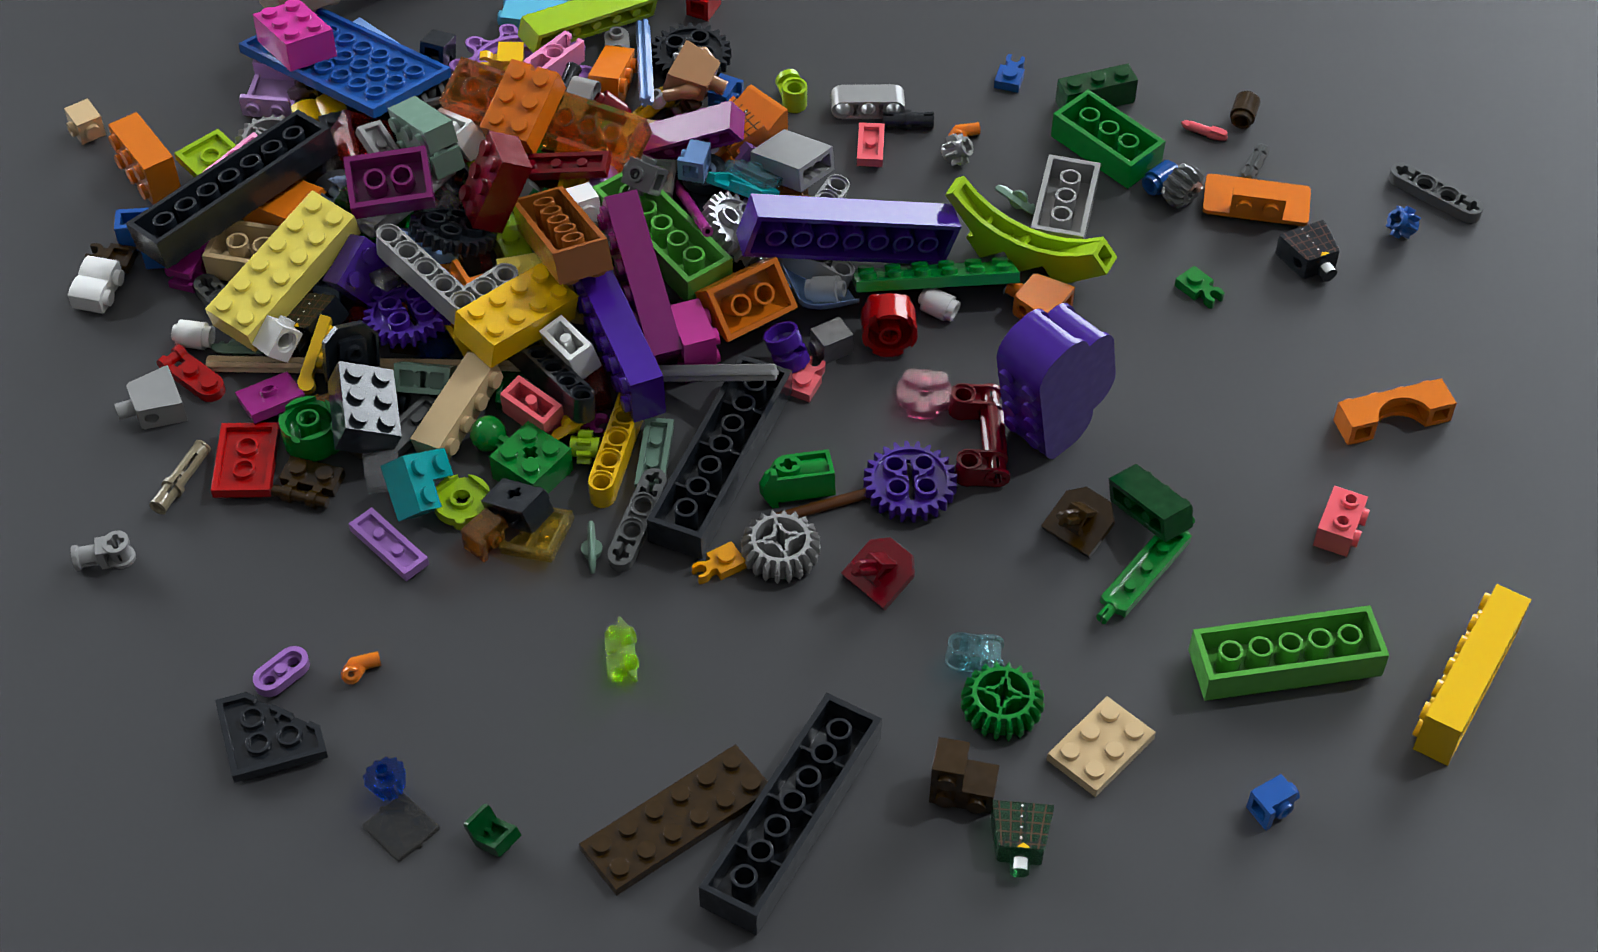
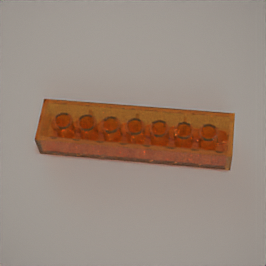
M461 56L439 102L444 109L468 118L475 125L480 126L505 71ZM565 91L540 145L557 153L610 151L612 156L610 165L620 173L630 157L641 158L653 132L647 119Z

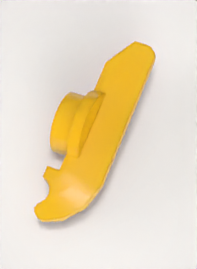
M564 415L561 420V426L555 429L551 436L560 440L568 434L576 433L584 424L575 423L567 415Z

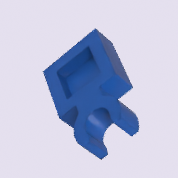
M1008 54L1005 65L1000 64L994 80V88L1018 93L1024 78L1025 57L1021 56L1020 61L1014 62L1011 60L1012 54Z

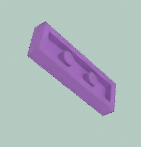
M372 507L348 523L350 531L405 581L429 565L428 557Z

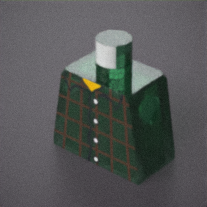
M993 800L990 821L996 860L1010 863V874L1017 878L1027 877L1030 872V865L1042 864L1051 829L1054 805Z

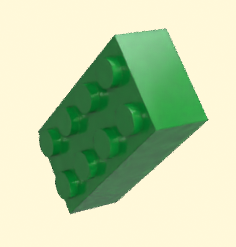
M1089 89L1053 113L1051 137L1086 161L1101 163L1100 170L1127 189L1141 180L1146 172L1163 160L1165 140Z

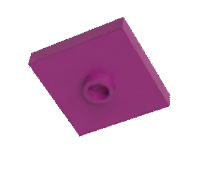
M286 371L236 391L235 395L240 405L255 424L283 413L285 406L289 402L304 397L305 393Z

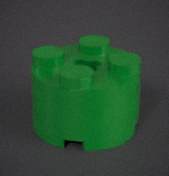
M304 396L294 399L285 406L282 416L281 414L279 416V426L285 449L290 456L320 461L340 451L334 449L330 401L324 399L325 402L316 400V396Z

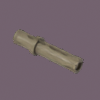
M196 440L171 476L166 477L162 481V488L149 504L153 511L158 514H165L176 497H180L184 493V486L211 451L210 446L206 442Z

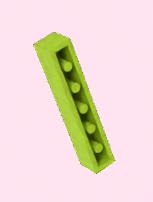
M658 0L567 1L522 16L517 35L534 53L563 31L571 33V42H575L578 38L584 39L608 31L612 27H621L637 20L651 17L654 15Z

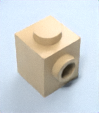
M88 98L64 108L68 120L66 123L67 129L72 137L77 136L82 145L106 135L102 118Z

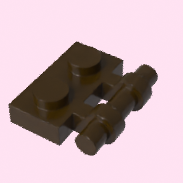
M290 456L279 476L280 483L284 486L274 484L271 495L280 497L285 502L292 503L297 501L305 503L306 507L316 509L318 506L327 509L330 498L323 495L335 497L346 476L345 470L341 467Z

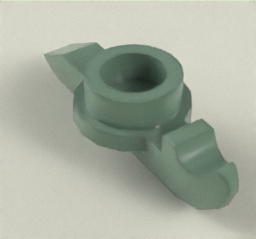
M999 184L995 187L997 192L1009 199L1010 205L1013 208L1023 209L1034 215L1035 204L1028 202V195L1025 191H1012L1008 187Z
M233 338L229 343L221 341L217 344H211V349L221 354H232L234 356L263 354L259 349L254 352Z
M589 521L587 540L581 544V552L588 559L590 573L594 574L596 559L600 557L603 547L602 543L596 540L594 522Z

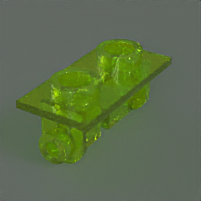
M619 616L617 617L618 626L610 625L604 633L606 653L610 655L606 657L607 675L613 682H620L625 676H629L634 682H637L636 669L639 668V660L634 643L637 642V635L634 628L628 626Z

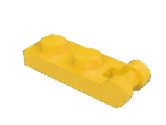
M322 314L319 316L297 381L298 387L302 389L306 396L312 395L316 391L314 377L317 368H323L322 340L334 327L332 326L331 317Z

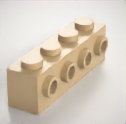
M469 351L466 353L410 438L417 453L445 448L450 461L451 457L457 453L466 434L470 432L472 424L476 421L481 411L485 410L488 400L502 383L503 375L498 364L489 368L474 353Z

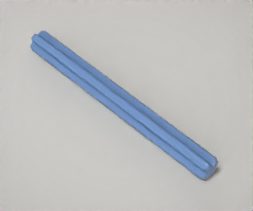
M647 19L636 22L639 100L641 105L646 107L647 105L652 106L654 104L650 25Z

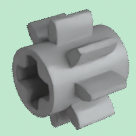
M955 133L945 137L947 143L942 144L941 147L944 160L951 163L952 166L957 164L961 166L969 163L968 156H971L974 150L971 140L966 136L964 137L962 133L959 135Z

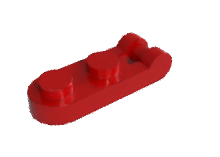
M180 344L171 349L172 353L168 356L163 355L156 361L159 368L168 365L173 379L205 402L217 401L225 394L226 389L221 376L190 355ZM178 361L181 362L182 364H180L178 367L174 365Z

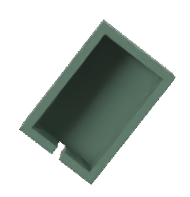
M416 96L387 108L390 115L388 123L397 138L395 143L399 149L425 145L429 157L431 176L439 180L466 167L459 145L444 149L458 142L451 119Z

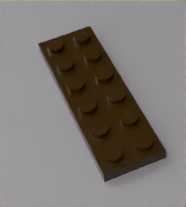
M735 744L579 843L580 851L617 896L748 811L768 781Z

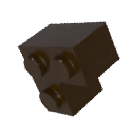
M938 737L931 773L929 803H935L944 808L956 807L967 809L972 813L979 814L984 812L992 814L1000 765L969 760L970 742Z

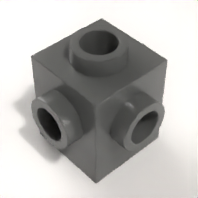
M642 154L641 158L630 157L629 161L626 162L622 170L623 177L621 182L629 185V191L637 189L640 196H644V193L659 196L669 171L657 166V160Z

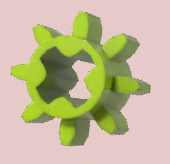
M580 429L578 430V436L571 435L569 447L572 450V457H577V464L591 465L592 458H596L601 438L593 437L594 430Z

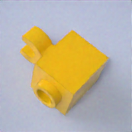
M498 42L497 54L487 50L480 51L479 60L488 61L480 62V71L490 72L493 69H497L498 81H501L511 59L523 62L524 42Z

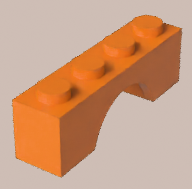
M1442 378L1431 381L1426 380L1418 384L1405 387L1400 386L1392 390L1379 393L1374 392L1366 396L1353 399L1348 398L1338 402L1333 421L1346 444L1351 445L1374 439L1378 422L1389 416L1409 417L1418 421L1424 427L1449 422L1452 419L1457 402Z

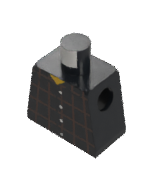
M1324 220L1279 234L1275 253L1301 278L1306 279L1319 274L1323 281L1328 282L1337 275L1335 267L1340 250Z
M308 293L287 316V318L295 322L294 327L303 333L293 353L299 354L305 345H310L320 314L331 317L332 326L342 324L350 315L336 295Z

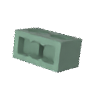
M406 361L394 363L396 392L439 395L457 366Z

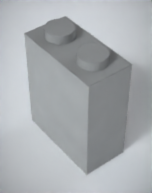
M783 129L750 151L752 175L798 192L804 191L835 169L833 146Z

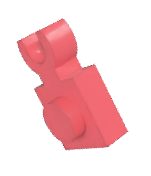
M810 356V361L804 367V370L801 369L798 372L792 373V394L790 395L809 403L822 384V375L825 373L826 361L823 360L819 366H812L813 356Z

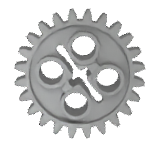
M728 191L725 194L719 192L708 200L703 206L704 211L702 212L713 229L712 238L729 255L734 256L736 263L742 260L745 267L764 259V257H743L736 232L748 202L747 198L740 200L738 194L732 197Z

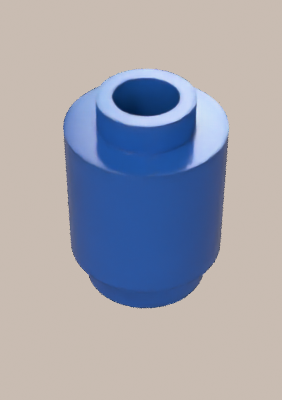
M1164 160L1150 169L1142 178L1144 190L1150 195L1162 194L1163 182L1167 180L1168 175L1173 172L1174 168H1178V165L1170 160Z

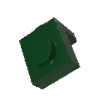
M483 804L464 822V827L475 846L498 857L508 851L522 836L517 826L497 818L490 805Z

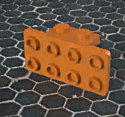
M1210 173L1207 174L1205 180L1202 210L1204 213L1306 226L1309 222L1311 188L1305 185Z

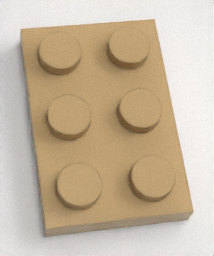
M1106 696L1048 753L1047 761L1096 797L1154 740L1156 732Z

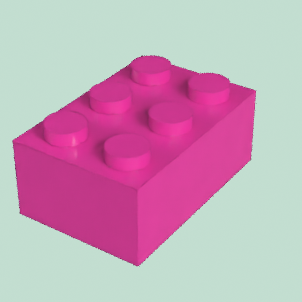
M288 0L282 5L262 9L261 12L253 14L258 42L290 72L337 56L333 29L302 1Z

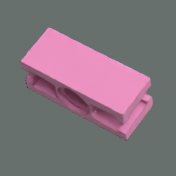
M563 31L523 60V62L533 65L535 70L538 66L558 72L562 76L568 62L580 65L585 61L584 40L578 38L576 43L571 45L572 34Z

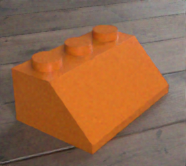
M777 257L764 258L695 292L703 308H708L710 312L711 325L717 328L718 333L726 342H730L798 308Z

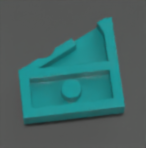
M708 172L706 182L748 198L751 193L780 194L779 190L746 172Z

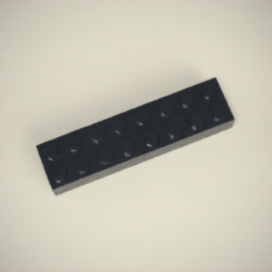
M296 110L128 221L126 225L136 248L167 269L176 265L181 259L201 248L202 245L215 236L222 234L224 230L244 219L246 215L263 206L274 196L285 191L289 186L306 177L311 171L325 164L329 159L338 154L330 128L300 110Z
M741 354L735 364H770ZM777 366L779 375H777L775 381H725L647 518L649 542L703 559L792 394V370Z
M826 692L699 886L700 907L755 935L759 933L880 741L882 718Z

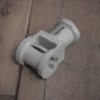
M112 531L105 536L96 537L92 545L71 546V558L76 571L82 570L83 567L100 564L102 569L113 567L124 569L134 563L136 553L129 546V537L123 531Z

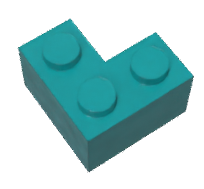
M445 448L403 455L380 466L398 522L421 517L442 507L435 483L453 476Z

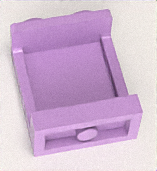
M253 59L252 64L255 75L248 93L240 94L239 97L242 114L251 117H262V115L264 117H271L274 114L275 117L284 115L286 118L292 114L290 106L300 101V99L290 100L287 93L295 85V79Z

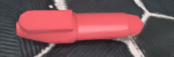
M1189 120L1181 122L1182 127L1189 131L1206 136L1212 140L1227 141L1228 132L1222 128L1213 125L1209 127Z

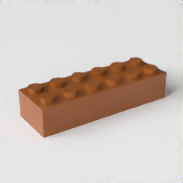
M563 186L518 198L513 209L517 230L559 285H573L579 279L600 277L607 271L614 270L606 236Z

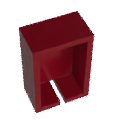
M489 130L485 140L481 141L478 156L475 162L470 165L469 176L459 190V199L463 204L472 228L503 233L532 170V165L518 136Z

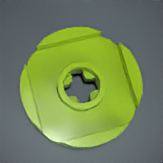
M468 474V478H459L458 475H453L445 478L436 486L442 507L434 511L442 522L454 526L457 530H466L470 525L476 524L487 515L481 500L490 490L487 483L478 476ZM457 498H468L465 503H457L456 500Z

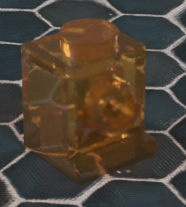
M485 508L461 529L464 548L483 562H486L489 559L488 553L492 549L499 547L505 539L504 530L508 528L507 521L501 515H495Z

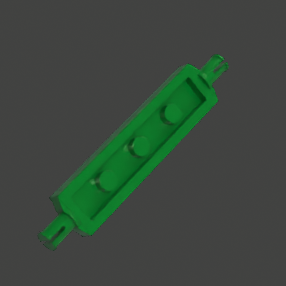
M1188 530L1167 542H1164L1156 535L1153 536L1101 595L1100 603L1105 607L1096 615V619L1099 622L1102 620L1101 624H1106L1114 613L1124 618L1130 613L1190 544L1192 535Z

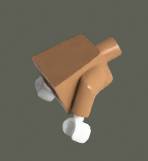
M686 40L684 45L678 48L679 53L675 52L673 54L675 61L667 73L663 93L660 89H654V104L652 108L661 109L665 106L666 102L694 99L703 101L708 90L723 95L729 82L716 76L720 66L719 60L713 56L707 47H698Z

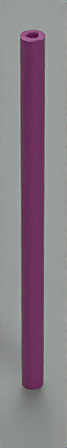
M676 177L675 193L705 237H710L713 234L712 227Z

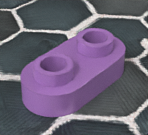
M290 646L258 668L253 675L256 692L264 697H273L280 694L302 677L310 667L307 652L299 646Z

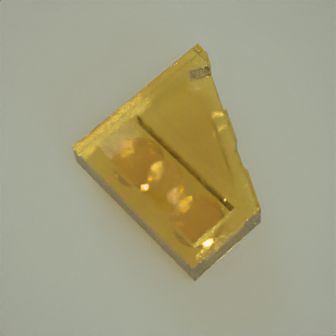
M554 508L555 511L533 534L519 530V534L510 542L503 540L498 546L501 554L552 563L575 519L572 510Z

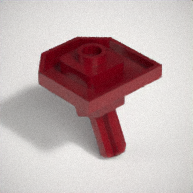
M891 537L871 539L845 567L841 574L876 604L886 610L914 579V557Z

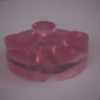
M909 369L904 372L903 377L897 384L896 401L899 407L902 406L906 409V414L911 417L933 419L938 417L939 412H942L944 409L945 412L948 410L952 386L948 381L947 374L942 371ZM919 392H928L927 397H922Z

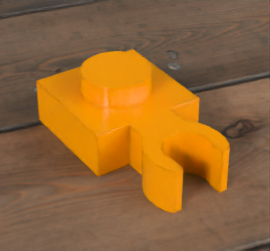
M731 541L707 552L706 561L694 563L692 565V575L697 572H704V574L698 575V583L705 584L716 574L720 580H723L746 569L747 566L744 557H742Z

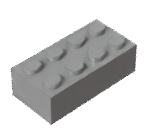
M1049 154L1031 228L1049 235L1086 239L1098 186L1101 163Z

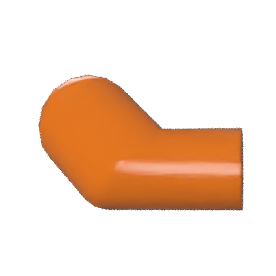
M976 122L955 125L948 136L955 133L957 135L962 133L964 137L980 135V124Z
M376 651L351 657L342 669V680L349 685L355 684L361 679L367 669L381 666L379 652Z

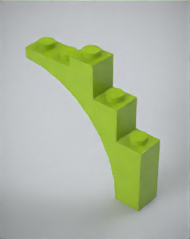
M965 176L956 178L945 194L969 228L970 232L966 239L980 258L1005 252L1019 272L1043 266L1052 279L1066 284L1107 275L1117 259L1116 254L1104 236L1089 239L1064 238L1040 232L1015 221L991 205L976 191Z

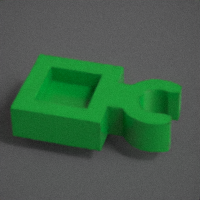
M1196 266L1191 267L1175 280L1174 286L1193 300L1199 297L1202 298L1204 305L1210 309L1214 307V298L1222 302L1225 295L1221 288L1213 286L1214 280Z

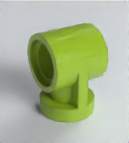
M786 69L780 72L775 79V84L782 97V106L787 108L790 113L804 111L807 107L806 81L801 79L798 72L794 69Z

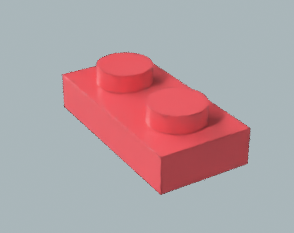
M859 123L857 166L883 167L885 124Z

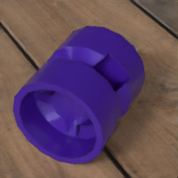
M790 321L781 322L770 327L765 332L763 338L768 351L771 353L772 361L776 366L792 370V373H795L809 363L810 356L805 344L802 342V336L797 324Z

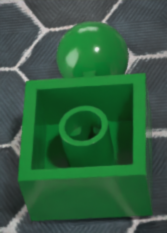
M482 416L471 426L470 438L473 445L481 451L493 452L489 456L492 478L498 482L502 478L520 481L527 485L541 487L549 494L574 470L571 448L529 421L511 437L507 436L504 423L494 416Z

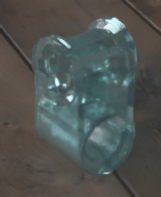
M956 632L949 637L945 664L948 668L957 672H974V669L981 671L984 664L988 665V662H991L989 667L993 668L996 661L1000 666L1004 667V661L1001 659L1004 640L1002 637L994 634L982 635Z

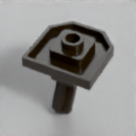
M1087 486L1067 490L1041 527L1083 555L1091 558L1115 525L1111 501Z

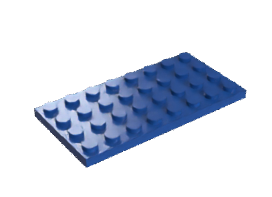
M322 7L318 8L314 13L333 29L336 57L290 72L258 42L257 35L238 43L240 53L372 118L382 116L388 111L387 108L413 96H419L424 91L441 84L442 81L452 76L451 67Z

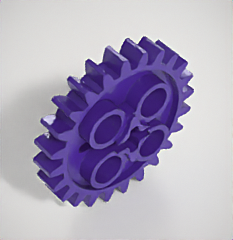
M405 281L398 288L395 285H391L392 290L389 292L381 290L383 296H373L374 303H367L368 310L363 312L365 316L363 318L364 323L378 333L381 346L389 343L391 348L401 344L402 349H404L407 343H411L413 347H416L417 341L420 340L423 343H427V337L437 338V331L445 332L444 325H451L448 319L414 288L407 285ZM402 302L406 304L409 314L411 315V318L416 322V326H414L411 322L409 314L406 308L403 307Z
M905 441L904 447H900L894 442L893 450L884 446L882 454L875 452L874 460H868L867 468L864 469L863 488H866V498H871V506L879 505L880 514L888 510L889 519H892L897 514L900 515V522H903L906 516H908L915 523L917 516H921L924 521H927L928 513L938 517L939 509L947 510V503H952L953 496L956 494L957 474H954L955 466L949 465V457L941 458L940 449L932 453L930 444L923 449L920 448L919 441L916 442L914 447H910L908 441ZM907 463L911 464V482L913 486L914 500H910L909 498V478L907 476Z

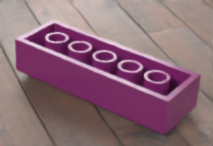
M635 189L606 196L602 206L599 207L600 214L597 215V222L600 230H605L610 254L615 265L613 272L618 282H620L621 289L657 364L661 365L676 361L683 347L638 191Z

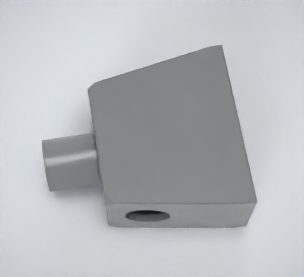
M168 365L129 382L126 387L130 399L114 404L119 420L136 415L142 429L188 421L183 402Z

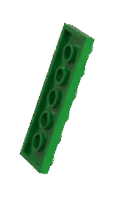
M994 257L992 261L981 262V259L970 258L966 259L965 263L941 260L936 265H928L927 262L923 261L912 262L911 266L888 263L883 268H874L873 265L868 264L859 265L858 269H855L851 280L856 292L1020 283V272L1007 257Z

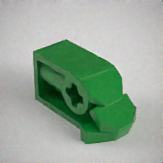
M829 449L787 454L775 459L770 468L764 472L759 482V492L762 497L775 509L779 508V502L836 495L835 471Z

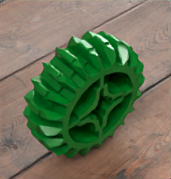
M996 661L993 668L984 664L981 671L974 669L971 678L967 677L961 690L962 712H965L966 722H972L973 731L982 728L983 737L989 733L994 734L995 741L1000 735H1005L1009 742L1012 734L1021 739L1024 731L1031 733L1034 724H1038L1044 711V693L1040 689L1039 680H1033L1032 671L1023 673L1021 665L1016 669L1011 668L1010 662L1005 667L1000 666ZM1004 695L1005 700L1003 702V706H1000L1002 696Z

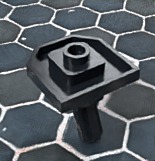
M361 320L335 325L322 340L324 380L327 383L338 361L380 367L378 333Z

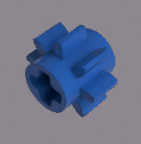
M1398 205L1396 209L1392 210L1388 214L1386 227L1392 230L1390 235L1398 239L1401 236L1409 239L1410 235L1416 233L1419 228V220L1421 219V217L1415 215L1416 210L1408 205L1405 208Z

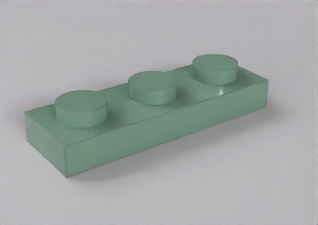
M653 417L645 419L634 483L635 489L641 475L650 468H659L667 475L674 433V419ZM659 479L649 482V492H652L655 484H659Z

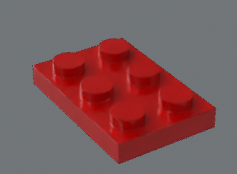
M279 422L255 424L221 423L211 485L213 498L271 497L280 437Z

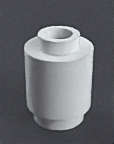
M924 288L918 299V303L921 304V311L942 321H953L960 308V302L956 300L955 296L938 288Z
M180 319L172 327L171 338L175 341L176 345L180 344L184 348L205 350L206 348H211V344L215 342V327L209 326L207 322Z

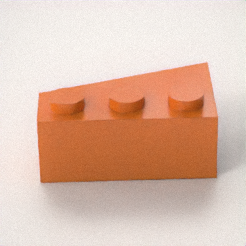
M605 45L588 74V79L599 81L602 93L608 90L625 102L633 74L637 73L638 70L635 49Z

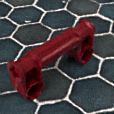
M958 383L951 389L948 408L949 415L956 420H980L982 450L968 448L959 451L957 454L954 474H957V483L961 486L1002 487L1011 480L1010 473L1006 468L1009 459L1004 414L1000 404V386L996 384Z

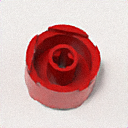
M886 293L880 295L872 294L867 298V302L861 310L862 339L864 345L871 348L874 354L882 357H895L903 354L904 350L910 345L911 348L915 345L918 338L916 313L909 296Z

